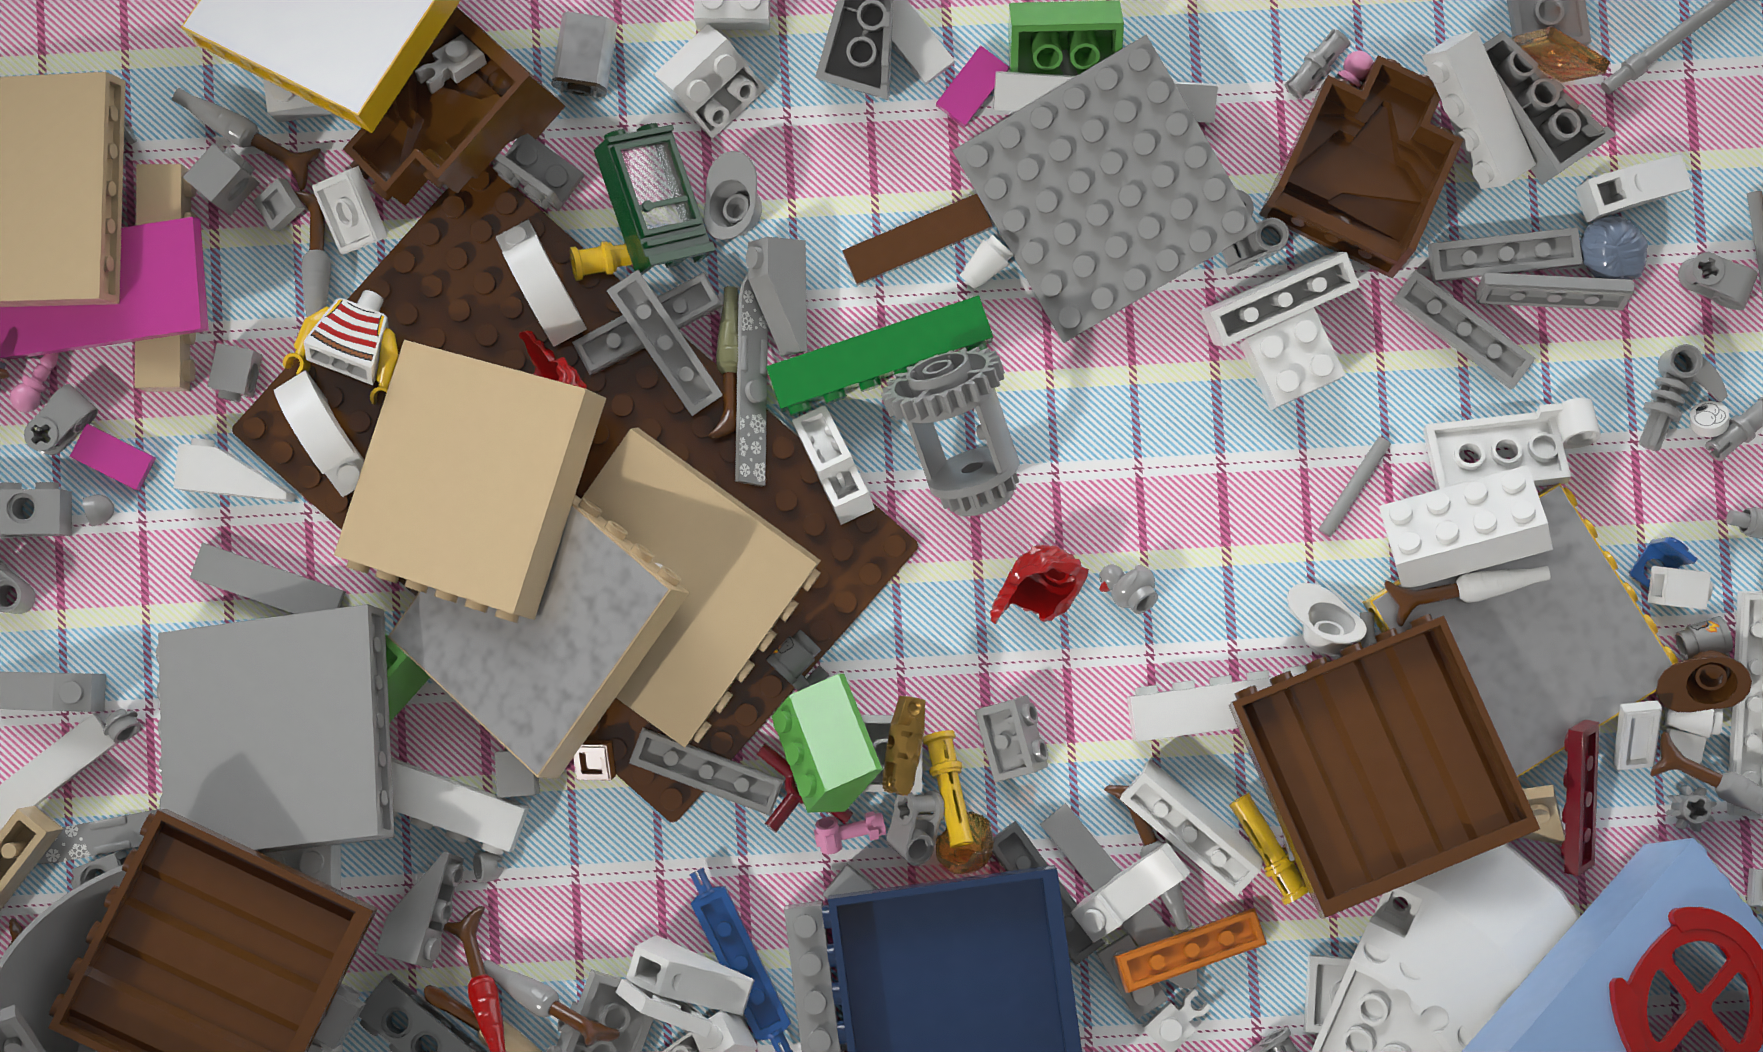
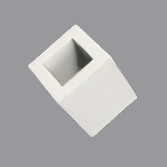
M1652 566L1648 603L1707 610V604L1713 591L1712 582L1710 581L1711 572Z

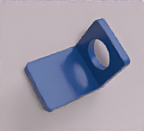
M1673 537L1653 539L1629 571V576L1649 589L1650 580L1644 574V566L1647 561L1656 559L1664 567L1679 569L1681 565L1695 564L1698 558L1688 552L1689 548L1684 543Z

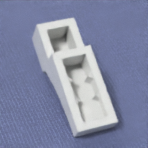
M826 405L793 419L794 428L840 524L842 525L874 510L875 507L869 491Z
M1166 842L1115 875L1106 885L1084 898L1071 911V914L1090 939L1096 942L1118 928L1151 901L1184 880L1190 871Z

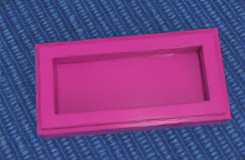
M980 45L936 102V107L965 128L994 91L996 71L1008 72L1010 67Z
M86 424L69 456L137 491H140L156 460V457L90 424Z

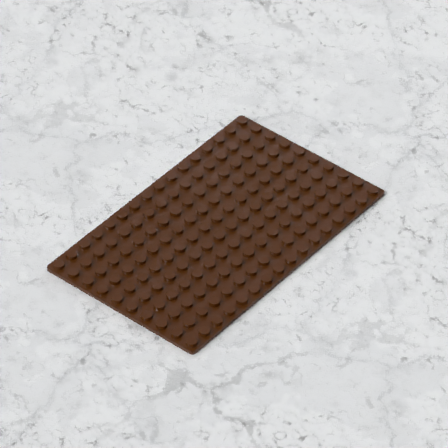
M488 165L477 179L470 178L458 193L448 187L347 300L357 304L365 290L373 291L383 298L384 302L379 312L388 317V327L395 333L398 355L404 340L534 374L536 366L532 363L525 342L519 338L521 331L528 330L535 334L536 339L543 341L547 349H551L554 352L556 359L564 357L568 365L577 370L581 380L586 384L587 390L606 398L576 490V495L579 498L583 491L589 489L629 430L638 427L821 560L816 567V570L821 572L817 580L808 591L804 588L800 589L794 598L799 603L786 622L781 618L772 628V631L777 635L764 652L757 649L750 659L755 666L742 683L736 679L728 691L733 696L721 713L715 709L706 720L711 724V727L701 741L697 743L692 740L689 743L692 746L732 760L795 689L767 662L766 658L789 636L792 637L800 629L821 649L814 657L815 661L802 673L805 677L915 553L918 543L874 503V510L841 525L800 438L769 410L766 409L765 486L761 487L735 482L736 433L733 432L718 439H710L708 437L710 432L716 428L722 416L723 395L692 416L646 348L590 376L572 342L623 315L606 291L621 280L614 274L607 275L605 272L584 275L582 280L576 281L572 271L569 250L570 247L575 246L578 250L585 248L518 189L499 177V173ZM528 219L587 328L556 346L552 345L535 316L496 239V236ZM684 337L723 394V375L717 370V365ZM296 358L293 366L290 369H284L233 425L232 432L342 530L354 491L342 497L326 474L321 473L294 433L274 393V389L297 376L296 372L300 366V361ZM311 362L308 374L327 398L330 409L339 425L365 460L387 393L380 390L377 394V403L372 404L370 394L374 388L379 386L377 380L371 385ZM399 577L398 581L405 585L406 579ZM406 587L415 596L419 592L417 590ZM615 698L586 740L612 741L616 775L665 819L672 823L677 822L704 791L629 763L642 727L663 735L666 734Z

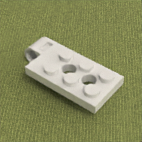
M1573 398L1562 403L1539 405L1534 413L1425 424L1423 430L1436 490L1525 465L1529 466L1535 487L1556 485L1558 483L1565 484L1569 482L1571 474L1564 449L1585 447L1597 442L1601 438L1594 405L1589 398ZM1507 446L1514 451L1516 457L1513 459L1501 458L1497 454L1496 448ZM1470 450L1478 456L1479 461L1476 463H1466L1460 458L1459 452Z

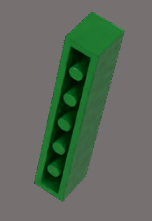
M978 295L766 366L781 412L789 410L790 416L812 409L810 405L812 402L824 399L825 403L829 404L847 397L845 391L860 387L861 392L875 389L882 385L881 379L898 373H906L907 367L915 366L919 361L926 360L934 355L944 354L951 350L959 352L963 348H967L969 352L979 347L981 351L987 348L986 344L991 343L994 337L980 296Z

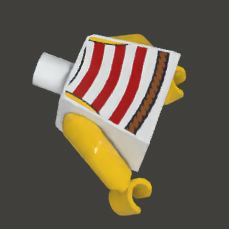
M365 290L357 304L343 298H338L330 307H324L305 318L294 343L295 353H289L283 358L284 368L290 369L293 366L294 360L298 358L300 366L296 375L305 370L308 372L311 362L371 385L377 380L379 386L374 388L370 394L372 404H376L378 392L383 390L387 393L399 357L395 333L388 327V317L379 312L384 302L383 298L373 291Z

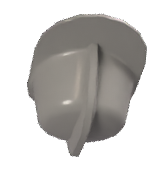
M737 151L723 153L715 159L709 169L706 181L705 227L707 232L714 238L729 240L739 235H747L748 231L756 226L762 215V202L757 194L756 168L748 156Z

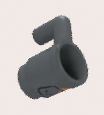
M800 629L792 637L789 636L766 658L767 662L797 691L823 681L830 676L820 665L807 678L802 675L815 661L814 657L821 649Z

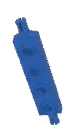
M704 867L697 870L700 879L696 871L692 872L689 876H691L699 895L691 902V906L719 964L754 979L744 1015L756 1040L770 1039L776 1052H783L779 1043H781L785 1052H793L783 1033L791 1024L789 1015L726 886L712 887Z

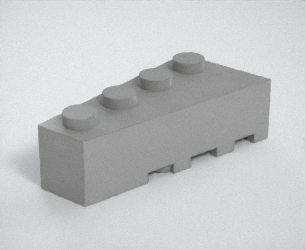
M837 0L815 78L890 101L893 0Z
M1502 31L1483 44L1536 163L1531 170L1541 185L1617 135L1608 126H1601L1591 116L1593 112L1583 103L1578 105L1563 91L1565 87L1555 78L1551 80L1538 68L1539 63L1506 33Z

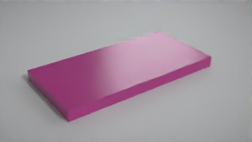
M186 217L121 228L119 304L0 307V358L11 360L209 331L201 220L196 217Z

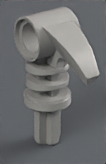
M1683 344L1667 350L1658 360V370L1662 377L1656 378L1655 384L1659 389L1651 391L1650 395L1655 399L1654 402H1645L1643 411L1648 413L1649 416L1640 437L1639 445L1645 449L1659 451L1661 449L1671 421L1679 422L1682 416L1680 411L1676 409V406L1684 405L1685 400L1681 397V394H1687L1693 382L1699 383L1718 402H1722L1728 397L1725 385L1717 370L1702 356L1699 349L1693 345ZM1676 354L1681 355L1685 359L1687 364L1685 372H1681L1675 367L1674 358Z

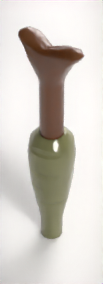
M734 286L724 287L723 308L716 351L717 370L723 375V413L716 428L708 435L710 439H718L730 433H736L738 288Z

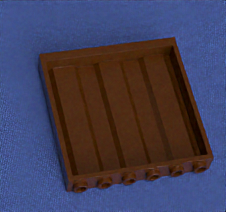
M1431 614L1419 617L1409 622L1411 629L1399 634L1396 628L1387 630L1375 636L1377 643L1365 648L1362 647L1361 642L1348 646L1339 651L1342 657L1328 662L1326 657L1316 659L1304 665L1306 672L1294 677L1291 671L1269 679L1272 686L1258 691L1255 685L1245 688L1234 694L1236 700L1232 701L1229 705L1320 919L1334 915L1541 829L1444 615L1433 619Z
M159 809L156 814L150 813L140 830V835L144 836L138 850L132 849L123 863L122 871H125L126 874L120 886L114 885L105 899L104 907L108 908L102 922L96 921L91 927L85 940L90 945L83 959L78 957L67 975V979L71 980V983L65 995L60 993L50 1008L49 1015L53 1019L48 1028L98 1052H308L378 908L168 809Z

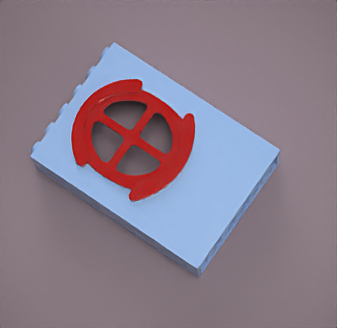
M1694 838L1644 844L1462 1052H1672L1698 1020L1704 1024L1724 1052H1763V926L1753 915L1751 907L1743 902L1732 888L1729 879L1718 870L1708 857L1706 849ZM1695 941L1714 944L1726 959L1724 965L1700 993L1695 990L1672 958L1675 949ZM1658 970H1661L1685 1000L1686 1010L1658 1042L1650 1031L1647 1003L1654 975ZM1736 974L1748 987L1750 1000L1748 1024L1745 1034L1739 1043L1734 1040L1712 1011V1003Z

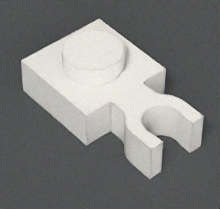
M461 34L432 53L435 60L434 63L421 66L415 70V73L420 83L426 81L429 91L433 94L442 88L444 82L450 77L456 83H459L487 63L484 53Z
M1194 988L1186 993L1180 1007L1176 1008L1168 1001L1142 1026L1165 1052H1175L1197 1031L1190 1021L1194 1017L1203 1016L1212 1008L1207 1002L1199 1009L1191 1007L1192 998L1198 994Z

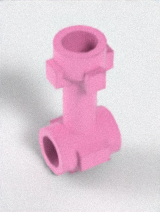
M874 811L865 813V820L845 825H838V820L834 817H823L816 822V829L813 830L817 847H820V851L823 854L828 855L835 854L842 849L841 840L869 835L870 841L879 839L881 835H886L882 812L875 814Z

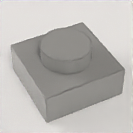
M277 178L253 200L269 228L273 231L284 229L305 209L287 179Z

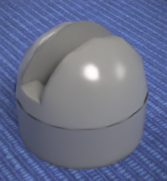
M98 494L83 498L85 515L92 527L106 523L112 517L114 504L108 497Z
M487 851L475 853L473 870L476 880L479 883L498 879L504 867L498 868L497 862L502 861V858L497 854Z

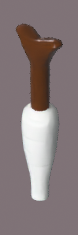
M1546 565L1536 568L1470 572L1461 575L1456 580V583L1421 590L1405 589L1396 586L1388 580L1385 581L1384 585L1389 595L1399 606L1397 622L1402 627L1410 613L1419 605L1459 598L1466 603L1478 602L1534 583L1548 581L1551 579Z

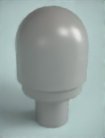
M1752 507L1746 508L1743 512L1734 510L1728 512L1726 517L1728 525L1738 526L1740 532L1746 536L1763 539V509Z

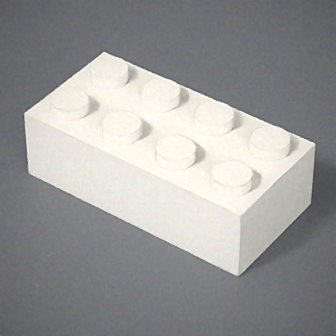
M1528 465L1379 506L1402 588L1405 589L1553 550L1548 522Z

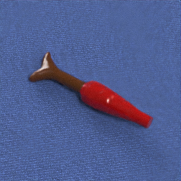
M478 906L460 922H447L443 930L455 935L463 943L472 978L467 986L468 998L490 1052H506L498 988L494 978L485 972L477 941L479 922L485 910L484 906Z

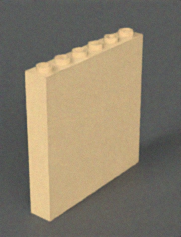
M108 72L0 77V307L119 304L125 80Z
M404 340L334 556L348 560L346 567L368 574L370 567L377 569L375 577L397 583L399 577L406 579L405 587L427 593L428 587L435 588L434 596L456 603L458 596L465 598L464 606L487 613L489 606L496 608L495 616L515 623H518L519 616L535 620L606 398L581 387Z
M638 427L631 428L582 499L586 498L596 504L602 510L600 516L607 522L610 520L623 527L628 532L626 539L633 545L638 543L652 552L655 556L652 561L662 564L675 572L681 578L679 584L689 592L682 605L616 696L618 700L685 748L692 740L697 743L701 741L711 727V724L706 721L714 709L721 713L733 696L728 691L736 679L742 683L755 666L750 659L757 649L764 652L777 634L772 631V628L780 618L785 622L788 620L799 604L794 598L800 589L804 588L808 591L821 574V572L816 570L821 560Z

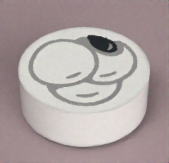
M1716 401L1701 402L1695 405L1690 412V427L1694 433L1702 437L1719 436L1729 427V411L1726 406Z

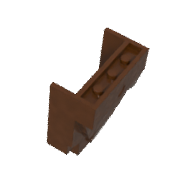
M456 7L373 133L361 128L343 150L354 160L350 164L352 168L359 166L364 179L368 180L371 177L375 181L371 188L388 202L393 197L406 206L428 180L439 189L445 184L458 193L470 178L477 179L508 143L527 133L536 140L565 108V105L477 23ZM463 34L484 53L487 64L459 83H456L450 77L444 82L442 88L432 94L428 89L426 81L423 83L418 81L415 70L425 64L434 63L435 60L432 53Z
M1379 55L1373 62L1360 89L1353 87L1344 79L1328 75L1315 96L1287 159L1273 182L1259 216L1266 219H1280L1289 230L1335 252H1347L1350 259L1393 279L1416 251L1464 140L1454 135L1451 130L1430 123L1441 99L1430 77L1417 74L1403 67L1396 60L1386 59Z

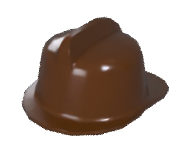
M1708 650L1698 653L1689 660L1674 663L1667 668L1658 679L1656 692L1659 701L1666 708L1676 712L1733 707L1742 702L1750 692L1752 680L1748 669L1741 662L1719 651Z

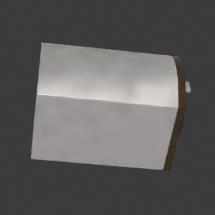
M569 11L564 12L561 19L551 85L560 90L561 93L568 92L580 96H593L594 98L606 96L617 23L608 17Z

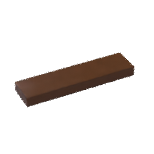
M976 193L844 249L842 253L856 285L859 286L993 228V225L982 201Z

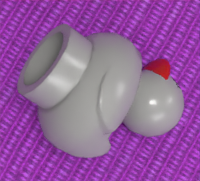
M1114 564L1102 568L1099 574L1101 582L1099 589L1101 592L1112 590L1111 596L1116 605L1122 608H1131L1135 614H1141L1149 610L1157 602L1158 594L1154 590L1155 577L1147 567L1136 565L1135 569L1124 574L1122 568Z

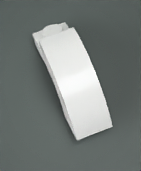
M529 219L496 236L506 262L552 345L556 346L586 330L587 328L556 273Z
M305 370L274 389V393L286 419L322 474H326L340 495L344 497L355 490L365 460L339 425L330 409L327 398Z

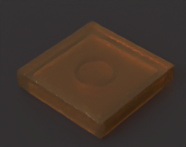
M1554 27L1510 37L1539 63L1538 68L1562 83L1605 74L1610 64V61L1604 56Z

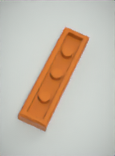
M1250 908L1114 955L1113 957L1126 993H1130L1261 947L1267 943L1255 908Z

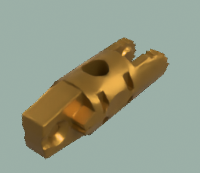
M899 696L890 725L884 759L882 785L884 791L888 793L908 796L914 786L913 782L915 781L916 770L919 764L925 729L926 700Z

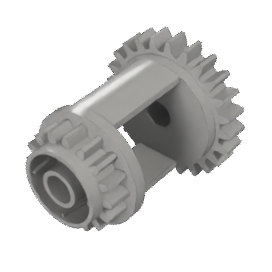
M979 347L969 352L967 348H963L959 352L951 350L947 353L921 360L915 366L907 367L906 373H898L895 375L896 379L888 381V386L882 388L883 394H881L889 416H895L896 420L905 418L930 492L935 497L940 498L944 509L950 508L951 512L959 516H976L995 510L1012 498L1014 490L1017 488L1016 484L1019 483L1016 471L1020 466V461L995 390L996 387L1000 386L999 381L1004 380L1003 374L1005 373L996 351L990 352L989 348L980 351ZM975 408L981 424L976 429L977 437L980 440L986 439L988 446L971 449L946 460L933 422L953 418Z

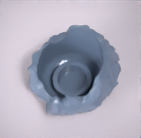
M1612 215L1611 217L1597 219L1586 227L1580 239L1581 255L1584 265L1587 266L1595 278L1633 280L1638 279L1642 275L1646 265L1648 243L1645 236L1631 220Z

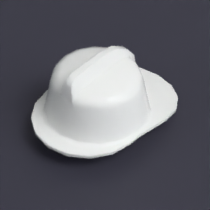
M1301 583L1296 584L1289 590L1287 595L1288 606L1293 614L1303 623V637L1305 643L1311 649L1318 653L1329 655L1335 660L1342 657L1339 652L1340 650L1351 646L1352 643L1359 642L1365 637L1367 628L1364 621L1328 589L1317 584Z

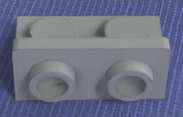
M1028 695L974 710L994 782L1035 773L1048 767V749L1044 740L1040 738L1037 728L1038 713L1034 704L1030 702Z

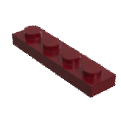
M1586 719L1568 729L1564 740V749L1568 752L1567 768L1563 776V785L1567 788L1566 804L1562 811V821L1565 824V839L1561 846V857L1564 859V873L1574 876L1581 875L1595 865L1600 722Z

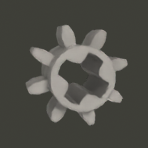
M1681 785L1680 790L1682 794L1667 796L1672 803L1671 809L1665 813L1678 819L1676 828L1684 830L1690 824V828L1693 831L1701 832V823L1715 821L1711 816V807H1714L1717 803L1708 801L1704 797L1707 792L1706 788L1698 787L1693 793L1689 785ZM1688 802H1692L1691 806L1696 809L1693 815L1690 814L1691 810L1686 807Z

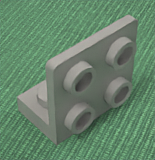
M528 133L516 139L505 156L499 153L494 158L495 165L492 167L499 173V177L514 188H517L519 184L523 185V190L529 194L528 197L545 210L551 205L559 211L585 176L583 172L537 139L535 140Z

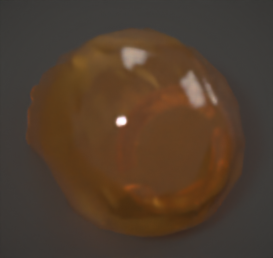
M973 811L967 812L972 838L974 839L972 844L951 848L947 826L945 831L941 835H937L936 838L937 861L953 874H972L985 867L992 856L994 838L991 822L984 818L983 815Z

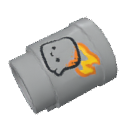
M1721 616L1686 626L1685 630L1678 631L1675 635L1678 650L1684 660H1689L1698 653L1708 650L1719 651L1730 657L1729 652L1733 650L1731 632L1726 621Z

